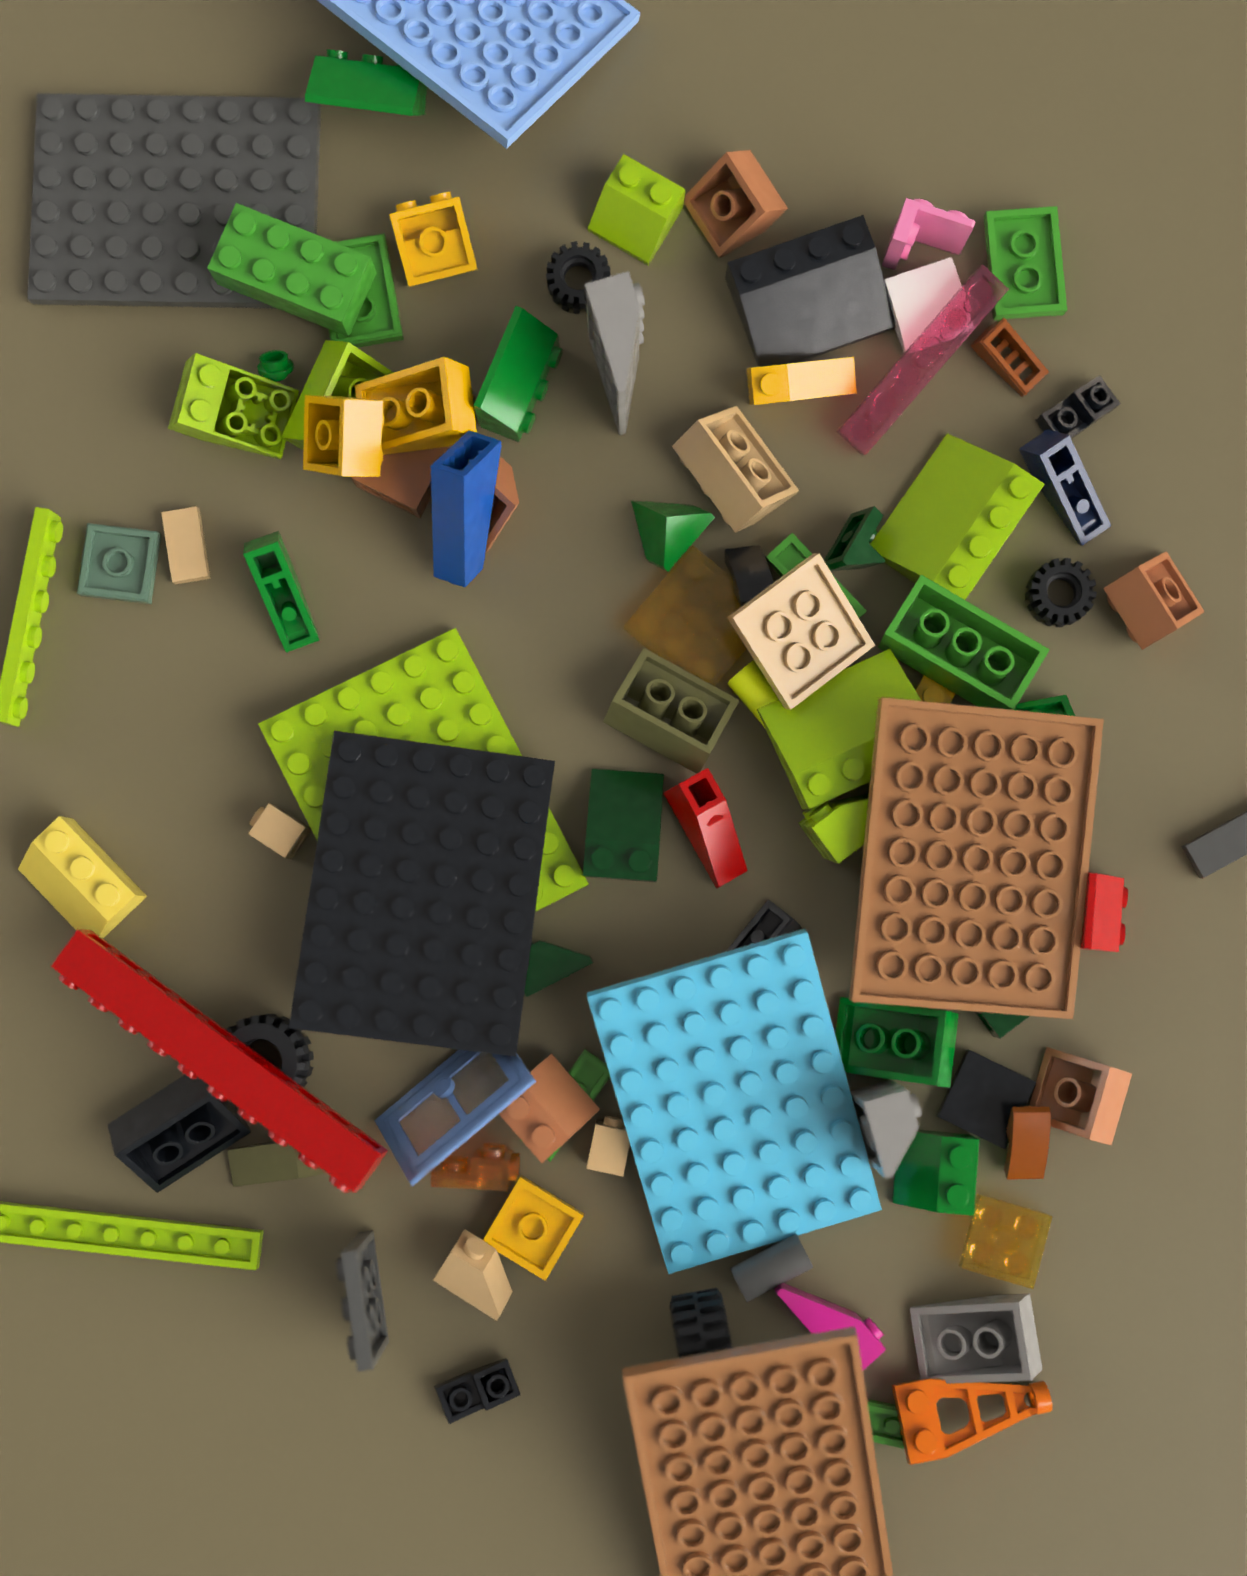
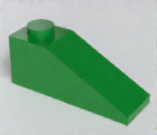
M279 531L244 543L243 555L285 652L287 653L319 641L318 632Z

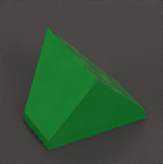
M631 500L645 557L651 564L667 572L715 518L712 513L694 505Z

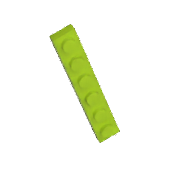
M35 507L0 680V723L20 727L21 719H24L27 714L28 700L25 697L28 684L33 681L35 675L33 657L35 648L40 646L42 640L40 622L42 613L46 612L49 605L48 582L56 570L55 547L63 535L61 517L46 508Z

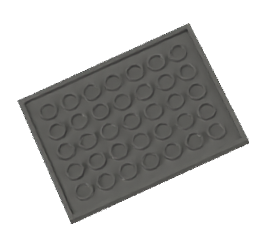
M37 93L27 297L29 302L40 305L275 308L218 285L207 267L236 203L317 235L321 104L305 102V98Z

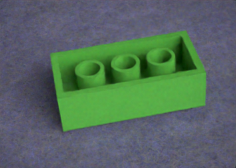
M238 203L235 204L207 267L215 282L220 286L348 337L377 273L371 256Z
M923 575L917 580L878 646L882 651L891 649L896 659L977 707L1007 710L1015 709L1050 650Z

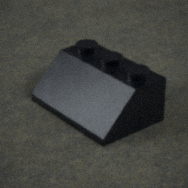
M183 1075L107 1124L114 1155L157 1193L251 1133L245 1119L238 1114L237 1106L228 1099L221 1101L214 1097L207 1090L209 1085L199 1077L193 1079Z

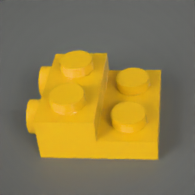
M450 191L430 196L431 204L417 207L416 200L395 205L396 212L389 214L408 287L478 270L460 198H452Z

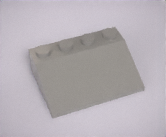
M629 271L585 284L588 337L619 435L626 434L639 360V344L644 343L642 319L645 316L642 306L645 305V300L639 282L632 283Z

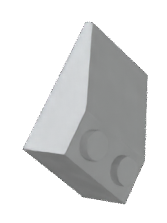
M1030 1293L991 1295L910 1307L920 1379L945 1380L946 1384L1032 1381L1043 1370Z

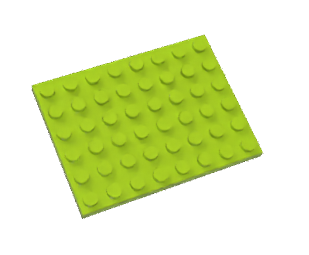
M456 628L258 723L316 840L319 833L334 731L522 756ZM550 808L548 810L535 913L589 885L586 877H583V872Z

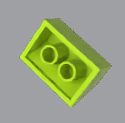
M325 340L282 434V438L303 450L305 395L356 398L355 385L394 372L349 342Z

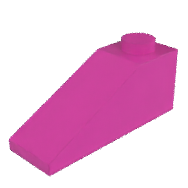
M785 1283L774 1288L776 1294L811 1334L855 1326L863 1370L886 1350L880 1340L884 1334L870 1317L863 1321L854 1311Z

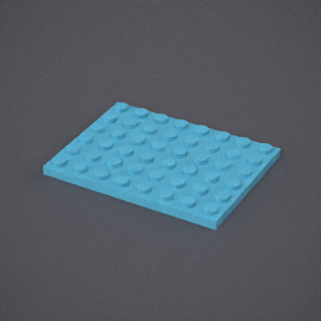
M805 929L586 993L668 1274L778 1242L794 1234L801 1235L882 1210L808 932Z

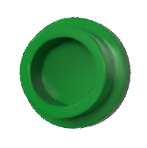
M268 351L259 357L258 374L275 382L282 381L294 370L293 361L288 358V354L285 351Z

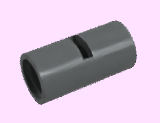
M794 1234L734 1265L730 1270L745 1300L749 1302L814 1267L797 1234Z

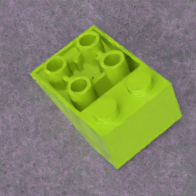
M195 353L185 362L168 429L202 441L281 459L286 444L282 434L296 406L299 390Z

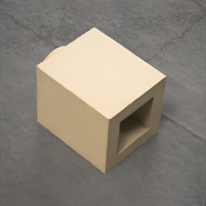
M268 803L266 808L260 807L250 821V825L253 827L248 834L282 857L293 859L311 832V828L276 805Z
M605 1116L604 1122L596 1120L586 1169L618 1176L624 1175L630 1142L623 1119Z

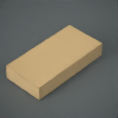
M195 506L161 512L172 583L176 585L211 579L200 509Z

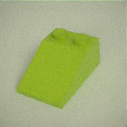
M869 794L827 801L802 813L805 818L798 824L823 858L839 864L864 845Z

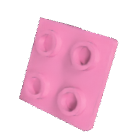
M906 198L894 227L882 266L895 270L900 258L907 260L914 241L960 255L974 228L975 221L969 219L960 211H944L933 207L926 200Z

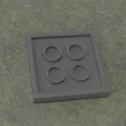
M374 1230L359 1232L341 1252V1257L337 1258L336 1262L338 1279L340 1282L345 1281L347 1297L342 1298L343 1317L345 1321L351 1322L352 1336H348L347 1341L348 1354L351 1361L356 1360L357 1372L373 1370L389 1343Z

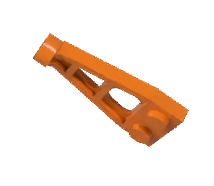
M928 1378L892 1385L906 1459L910 1465L948 1458L1032 1415L1052 1411L1051 1395L1044 1381L1027 1385L994 1382L946 1384L945 1380ZM1026 1393L1028 1396L1030 1406H1028L1024 1400ZM980 1395H1001L1006 1410L1004 1415L989 1421H982L977 1397ZM943 1397L964 1400L967 1403L970 1417L965 1427L950 1434H946L941 1430L936 1405L938 1400Z

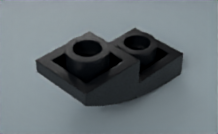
M1099 375L1075 390L1069 397L1042 413L1035 421L1043 432L1049 429L1070 435L1072 439L1118 407L1120 402Z
M760 545L724 549L725 564L733 578V592L742 607L774 583Z
M506 1358L476 1368L434 1386L449 1424L481 1409L486 1411L521 1395Z

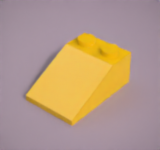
M447 357L431 360L355 385L356 398L383 401L384 425L382 427L381 440L383 455L448 447L454 445L469 430L477 433L469 366Z

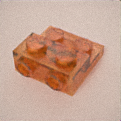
M483 1143V1147L477 1148L472 1155L470 1163H467L468 1157L448 1156L445 1161H442L431 1171V1187L507 1191L511 1181H517V1176H519L520 1153H514V1150H505L506 1144Z

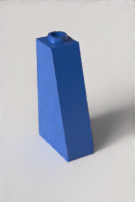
M469 430L431 465L433 574L436 578L464 588L482 571L484 566L501 453V440Z

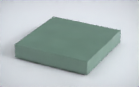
M87 523L77 594L86 597L152 604L162 534L157 531Z

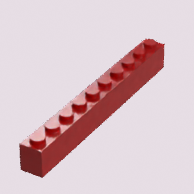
M77 929L50 966L60 973L58 979L63 984L74 990L80 988L90 996L88 1002L103 1012L109 1010L119 1017L117 1023L123 1029L132 1034L139 1032L149 1040L147 1045L154 1052L164 1057L168 1054L178 1061L177 1068L182 1073L193 1079L199 1077L209 1085L207 1090L214 1097L221 1101L230 1100L239 1107L237 1112L245 1120L253 1124L259 1122L270 1131L267 1134L273 1141L284 1147L289 1144L300 1153L298 1158L305 1165L315 1170L319 1167L329 1174V1182L339 1190L346 1193L349 1190L353 1193L360 1190L389 1151L92 930Z

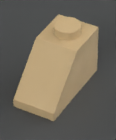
M464 1229L433 1281L497 1321L512 1294V1289L496 1248Z

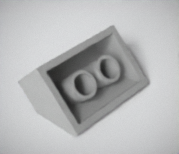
M890 1079L850 1091L869 1163L884 1178L893 1176L919 1128L916 1117L922 1115L916 1094H911L908 1089Z

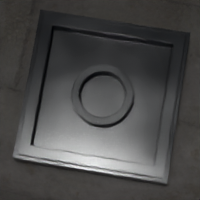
M967 1049L936 1116L1006 1149L1009 1143L1006 1131L1012 1107L1026 1106L1036 1082Z

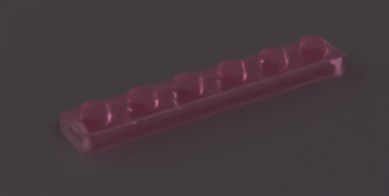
M984 265L979 266L837 430V433L862 456L867 455L1009 289Z

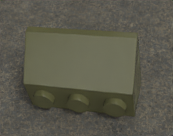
M643 648L614 696L603 723L697 774L702 770L740 700Z

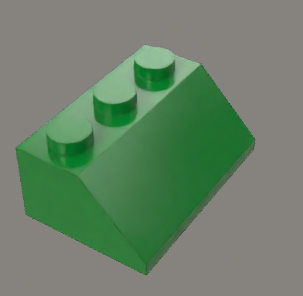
M327 49L326 56L315 55L305 93V102L418 116L425 115L427 86L399 64L397 66L383 64L384 56L362 54V61L348 59L347 51Z
M519 306L514 308L473 405L480 427L517 442L520 441L523 432L529 434L536 416L535 413H532L537 400L543 401L549 386V381L546 380L550 368H557L563 349L559 347L558 334Z

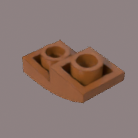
M1049 1106L1012 1107L1006 1131L1009 1147L1004 1171L1007 1180L1044 1178L1050 1140L1051 1111Z

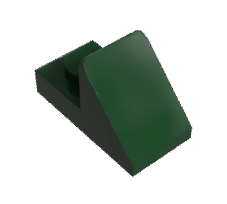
M875 506L851 513L824 559L830 571L864 569L885 563V559L869 544L876 536V528L884 516Z

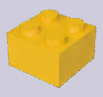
M305 395L303 470L337 476L380 477V469L383 462V452L381 449L382 427L384 425L383 401L343 396Z

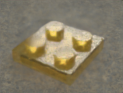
M978 1193L974 1216L970 1220L959 1267L1034 1289L1053 1216Z

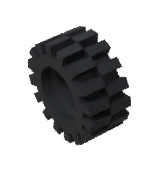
M577 241L571 242V248L567 249L565 244L559 247V254L554 251L551 255V263L548 262L546 267L548 291L550 296H553V302L557 306L562 304V310L568 312L569 308H572L574 314H580V309L585 308L586 310L585 288L575 290L567 285L565 275L568 270L575 266L585 267L593 276L592 282L610 277L611 272L610 265L608 266V259L605 254L603 256L600 255L599 248L595 246L591 250L590 243L583 242V247H578Z
M1059 558L1049 563L1046 562L1031 576L1032 578L1027 582L1026 588H1028V592L1025 593V600L1030 601V604L1027 606L1029 612L1034 610L1036 613L1034 618L1038 621L1041 619L1045 620L1044 625L1047 626L1056 624V627H1063L1066 624L1071 625L1085 616L1094 605L1092 600L1096 598L1097 591H1093V587L1096 586L1095 579L1090 581L1088 577L1092 574L1089 569L1083 571L1081 569L1083 564L1079 561L1073 564L1071 563V558H1064L1062 561H1059ZM1064 580L1071 585L1074 596L1069 605L1058 606L1051 602L1047 590L1052 581Z

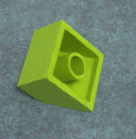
M623 154L604 185L590 220L588 231L644 264L649 265L684 208L685 188Z

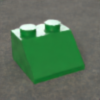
M917 1130L894 1172L892 1203L937 1213L974 1216L980 1140L971 1134Z

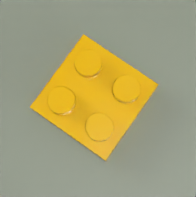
M521 1175L484 1236L483 1241L496 1248L497 1252L546 1281L584 1217V1213Z

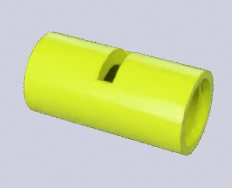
M753 660L731 678L727 685L764 727L757 709L778 700V697Z

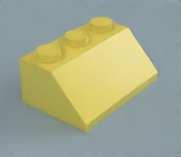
M58 816L32 841L18 867V870L75 930H92L101 938L107 936L147 897L72 818Z

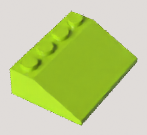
M947 433L870 545L885 559L887 565L915 584L919 577L923 575L966 600L1045 484L1015 463Z
M887 649L842 670L791 710L785 709L779 699L757 709L802 809L810 810L870 782L878 697L921 701L891 649Z

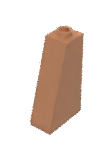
M472 389L473 404H474L475 401H476V396L473 394L474 391H473V389ZM451 446L383 455L380 477L352 476V480L357 488L421 518L431 499V465Z

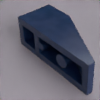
M1047 429L1019 448L1030 474L1045 484L1041 489L1042 493L1079 545H1085L1111 527L1110 521L1070 435Z

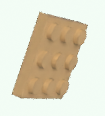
M813 553L727 617L784 708L789 710L793 709L875 646L820 553Z

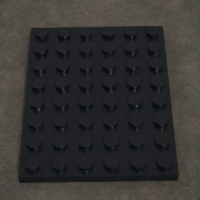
M334 731L290 1016V1029L516 1057L555 761Z

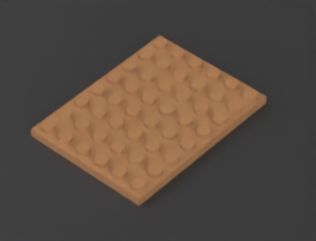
M878 697L849 1000L863 1003L1073 1019L1104 719Z
M855 1326L622 1368L661 1576H893Z

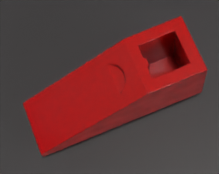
M709 768L704 769L663 793L716 889L748 871L727 801Z

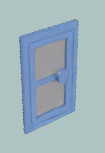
M457 1050L374 1121L409 1183L414 1186L530 1088L536 1080L518 1054L515 1057Z

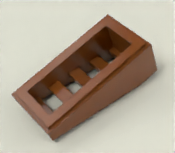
M1005 318L992 323L970 345L978 356L1021 397L1025 396L1049 373L1047 368ZM997 336L1001 341L994 347L990 342ZM1008 346L1012 351L1003 358L1000 353ZM1019 357L1022 361L1012 369L1009 365ZM1029 366L1033 371L1022 381L1019 375Z

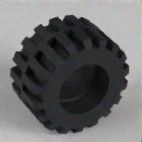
M260 1014L241 1019L234 1026L226 1029L248 1047L252 1042L259 1039H265L273 1043L280 1051L282 1057L281 1071L302 1087L306 1086L308 1083L306 1078L311 1075L313 1067H310V1060L314 1059L313 1051L309 1052L308 1044H311L308 1036L303 1037L301 1034L302 1030L289 1028V1018L285 1016L278 1017L276 1014Z
M717 1287L672 1296L670 1310L679 1358L732 1348L723 1297Z

